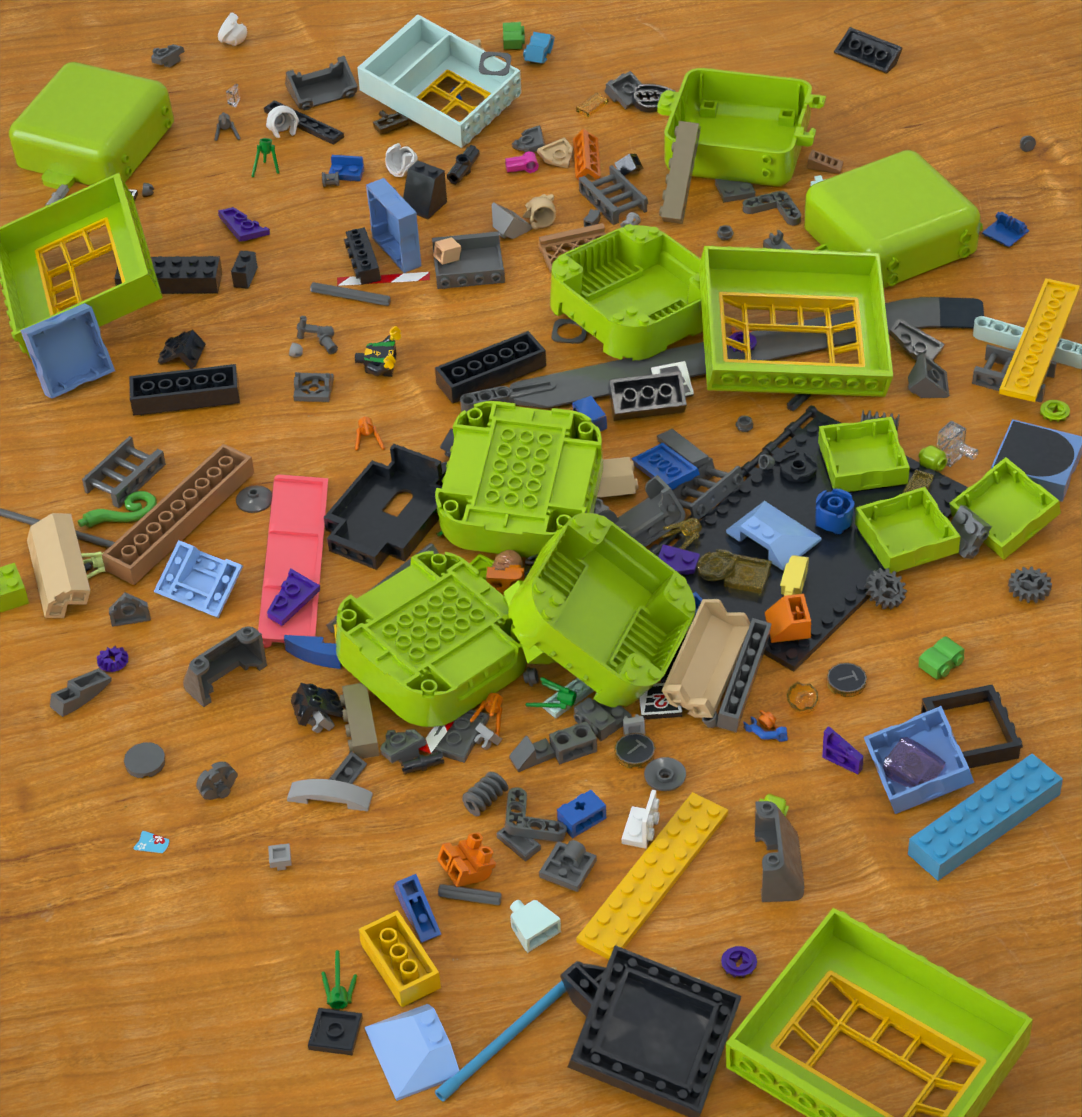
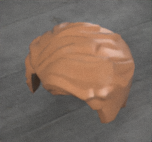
M506 550L499 553L492 567H495V570L505 571V568H509V565H521V568H524L521 556L514 550Z

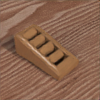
M811 150L808 158V169L840 174L843 166V161L815 150Z

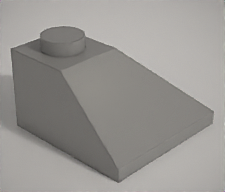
M494 202L492 203L493 227L499 231L501 237L514 239L533 228L531 224L515 212Z

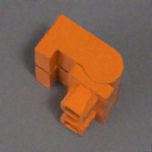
M509 565V568H505V571L495 570V567H487L486 581L503 596H505L504 591L518 580L524 581V568H521V565Z
M479 832L469 834L466 840L459 841V844L456 846H452L450 842L442 844L437 860L444 870L448 872V876L456 887L486 880L491 875L492 869L496 866V862L492 858L494 852L490 847L483 846L481 843L483 837Z

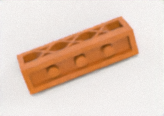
M582 129L573 138L575 177L579 180L580 177L589 174L598 180L601 177L598 138Z

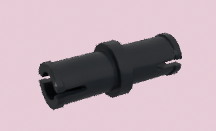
M438 751L426 756L422 754L418 755V758L401 762V766L404 767L402 768L403 774L406 775L418 770L426 771L428 767L444 764V759H441L443 758L442 752Z

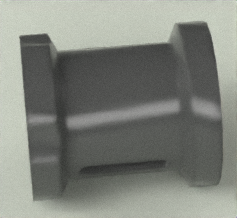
M322 172L323 187H326V185L340 186L339 172L331 174Z

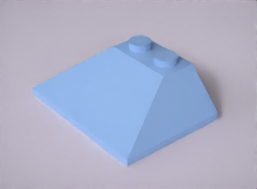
M766 501L726 529V533L739 542L748 536L768 549V561L781 570L785 569L786 563L789 562L791 556H802L822 540L820 536Z
M178 540L154 592L219 618L243 565L228 559H219L198 550L195 546Z
M429 1004L365 1027L367 1036L396 1101L440 1085L459 1072L451 1043L435 1009Z

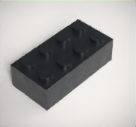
M681 371L609 380L608 390L613 421L683 413L686 410L687 403Z

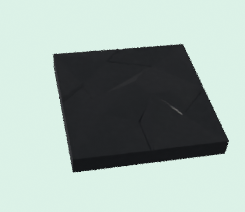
M615 945L567 1067L685 1116L699 1117L742 996Z

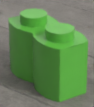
M521 22L503 23L504 49H522V44H525V32Z
M945 636L919 657L918 667L936 680L942 676L946 677L952 668L962 664L965 649Z

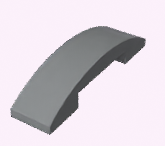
M307 779L292 783L287 801L308 804L309 799L346 803L348 809L368 811L373 793L346 782L328 779Z

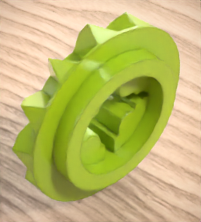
M1048 400L1041 405L1040 414L1043 415L1044 419H1050V422L1053 420L1057 422L1060 420L1065 421L1066 417H1069L1070 408L1062 401Z

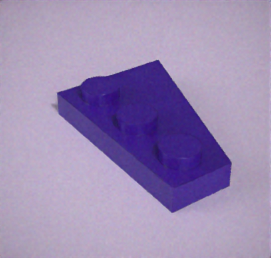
M234 207L218 210L219 218L239 242L270 235L269 228H262L259 226V222L247 219L246 214Z
M290 568L286 581H283L279 594L275 596L267 611L268 618L283 626L321 591L320 585Z

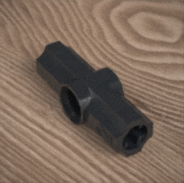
M470 145L463 154L456 156V163L447 174V180L451 184L456 185L465 175L471 173V166L480 155V150L476 146Z

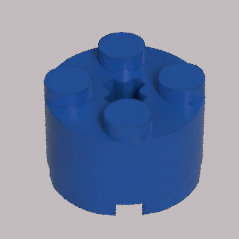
M833 489L831 492L825 490L817 496L815 520L818 527L832 531L835 534H841L852 525L854 501L850 493L842 489Z

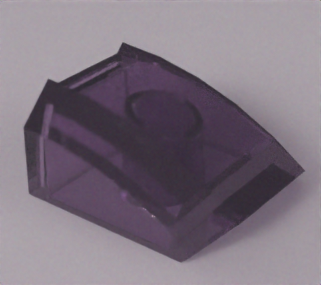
M908 737L900 738V741L890 754L885 757L883 769L888 778L912 788L937 778L945 767V761L918 742Z

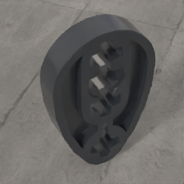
M641 84L635 88L632 102L640 111L657 112V105L661 94L667 90L676 91L661 85Z

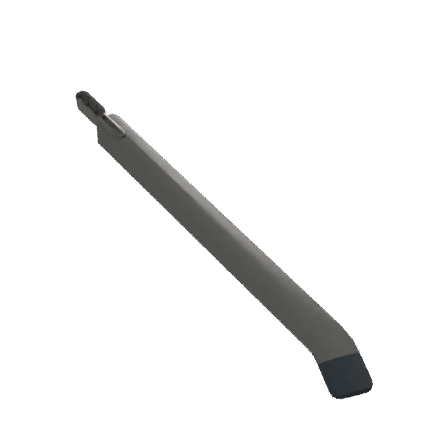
M919 297L885 303L888 334L898 319L907 322L917 329L927 327L974 329L975 319L979 316H984L983 302L976 298ZM853 310L831 315L832 326L854 321ZM825 316L804 320V325L826 326ZM798 322L785 325H798ZM855 328L833 333L834 347L857 342ZM749 332L757 340L754 350H750L751 360L770 361L828 348L826 333ZM704 342L667 349L643 360L632 361L633 358H625L517 381L510 384L509 388L500 386L467 393L460 398L461 412L464 410L468 411L474 408V404L485 401L551 408L570 404L590 395L593 398L609 395V380L651 375L650 368L683 361L686 362L690 378L705 375ZM727 345L728 359L745 360L744 352H734Z

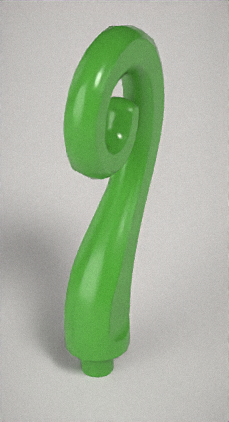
M133 492L125 498L124 502L126 509L132 512L96 509L83 514V519L78 520V524L80 527L86 525L90 528L103 522L139 521L157 505V500L149 492ZM136 500H144L147 502V505L142 509L141 503L133 502Z

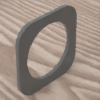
M501 52L482 53L479 72L484 75H507L510 70L511 55ZM491 56H499L504 58L507 64L500 71H490L484 67V61Z
M571 319L555 321L551 335L553 341L578 344L585 340L587 331L582 327V333L576 338L566 339L560 337L557 333L560 326L564 324H578Z

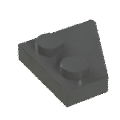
M715 179V185L723 203L755 197V190L751 183Z

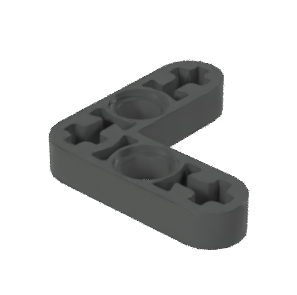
M784 191L772 192L743 201L742 210L746 214H754L777 208L787 224L795 226L801 223V212L788 193Z
M518 787L509 790L505 816V831L508 834L555 842L565 839L567 827L564 823L526 817L527 792ZM511 810H519L520 813H515ZM531 827H538L540 830H534Z

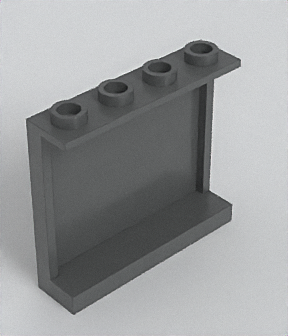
M499 231L432 238L433 254L436 241L452 237L461 246L458 261L442 265L434 257L437 289L505 283Z

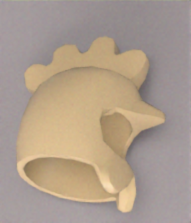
M543 194L540 197H534L526 203L527 211L524 213L523 218H530L531 226L535 230L550 226L554 222L556 210L552 202L554 200L553 194L548 196Z

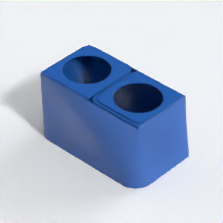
M591 395L573 402V411L580 412L591 418L592 423L596 427L598 426L600 431L607 429V417L604 416L606 414Z

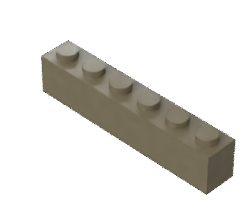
M679 121V125L675 128L676 141L672 143L673 157L669 159L670 172L666 175L665 180L667 188L663 191L662 196L664 204L660 207L659 215L664 222L683 224L701 131L699 123Z

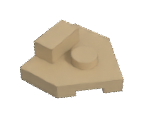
M565 137L537 149V153L545 163L568 168L573 147Z

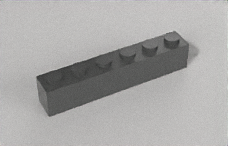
M752 618L719 711L717 727L737 733L770 637L772 623Z

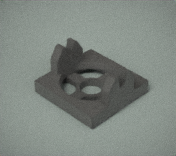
M295 372L294 401L329 402L334 374ZM305 381H312L308 386H301ZM325 381V386H320L318 382ZM312 387H318V388H319V389L316 390V391H310V390H309V389L312 388Z

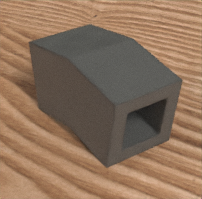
M590 209L589 214L584 218V227L599 224L600 210Z

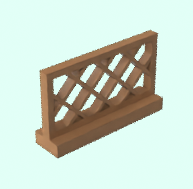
M601 223L539 237V251L543 254L550 274L552 273V262L558 258L557 255L568 252L562 248L571 247V250L579 247L580 244L588 243L605 235L604 224ZM548 251H556L554 255L547 253Z

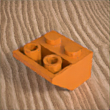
M804 593L783 596L764 612L766 622L772 623L770 631L771 643L811 638V618Z

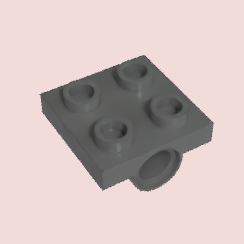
M571 840L568 844L558 841L539 871V877L578 892L596 863L597 855L586 852L584 845L578 841Z

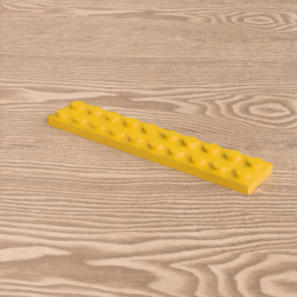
M1045 278L1000 386L999 394L1032 402L1036 401L1078 296L1079 285Z
M692 792L576 937L577 943L608 960L615 945L624 949L726 819L728 809Z

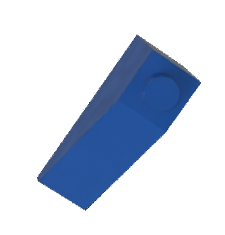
M417 874L397 881L393 886L420 942L422 943L441 935Z

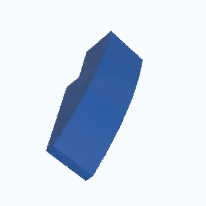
M284 635L286 651L293 656L315 665L341 669L342 664L337 657L335 643H324L323 637Z

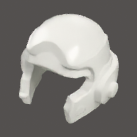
M232 12L222 24L218 33V40L221 43L236 46L245 40L247 28L245 25L237 23L238 16Z
M284 105L278 106L268 113L266 127L273 132L276 138H280L278 132L287 130L290 126L289 132L293 136L296 133L299 118L292 108Z
M397 143L386 151L385 163L392 175L404 177L407 176L408 168L417 161L418 156L410 147L405 146L401 148V145Z

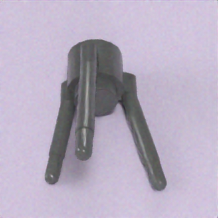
M224 112L218 117L214 140H218L221 128L228 129L229 127L232 128L235 136L240 140L241 138L234 126V122Z

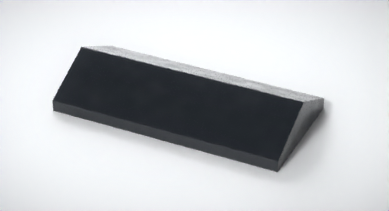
M849 27L834 53L887 74L896 66L903 48Z

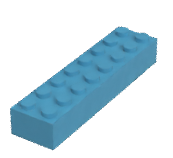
M1030 754L909 838L908 855L939 881L1059 796L1063 778L1034 754Z

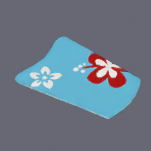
M142 831L140 840L133 849L163 853L168 847L169 839Z

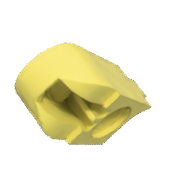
M797 555L790 557L789 562L786 563L780 584L781 594H784V596L802 594L808 572L809 557Z

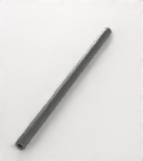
M0 508V516L29 525H34L40 521L39 519ZM75 530L77 539L107 548L115 543Z

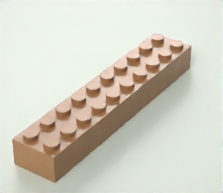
M222 444L102 554L105 571L135 585L175 548L178 540L182 541L254 474L252 457Z

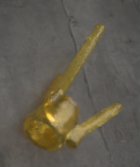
M692 517L686 521L663 527L664 530L679 528L661 537L666 538L681 531L685 536H691L679 548L684 550L694 539L700 536L698 532L701 531V524L696 518Z

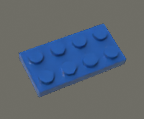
M664 443L631 458L634 466L651 479L658 475L672 490L700 475L696 466Z

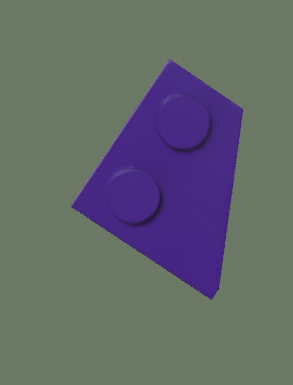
M663 544L658 557L679 574L686 575L695 573L700 554Z
M827 727L823 736L822 758L859 775L863 769L864 756L831 727Z

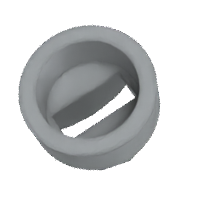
M293 342L289 350V356L300 357L303 353V348L301 345Z

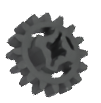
M1032 566L1029 570L1025 567H1022V571L1016 569L1015 573H1011L1009 578V592H1013V597L1019 596V601L1026 599L1027 603H1030V600L1037 603L1038 599L1044 601L1045 596L1049 597L1051 591V577H1047L1046 572L1040 573V568L1033 570Z
M879 568L877 571L874 570L865 580L867 583L864 587L868 589L866 595H871L870 601H876L875 606L881 604L883 609H886L888 606L891 610L894 607H898L906 598L904 595L907 593V590L903 589L906 584L900 582L902 577H896L895 571L889 573V569L886 568L883 572Z

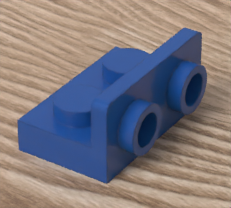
M331 156L332 165L329 174L338 171L339 180L361 181L364 172L362 156Z

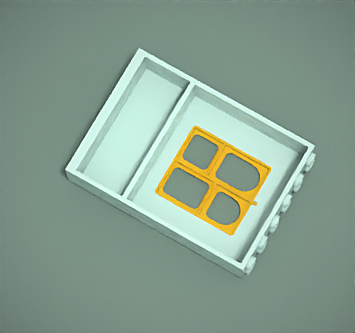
M418 14L357 67L360 91L461 148L470 143L472 138L478 135L486 125H489L496 116H499L501 111L508 107L515 98L520 96L521 75L520 70L511 65L509 73L505 76L481 74L479 72L481 54L486 51ZM491 56L484 61V67L490 71H500L507 64L495 56ZM446 77H450L460 83L451 93H447L437 87ZM465 88H470L481 94L485 100L478 106H471L459 100L456 96ZM429 92H434L449 100L450 103L439 111L421 101V99ZM455 106H459L468 112V116L462 121H457L446 114Z

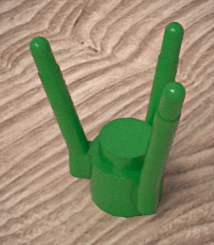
M260 139L259 145H257L251 177L255 176L260 151L263 154L264 163L267 161V154L272 152L276 173L279 174L275 145H272V139Z
M541 677L542 685L558 692L557 701H560V703L525 704L526 707L561 708L566 710L567 706L573 707L577 691L570 690Z
M336 950L335 987L332 988V991H330L326 973L323 971L321 975L327 995V1004L333 1009L340 1010L352 1003V994L357 975H353L348 992L345 987L340 986V951Z

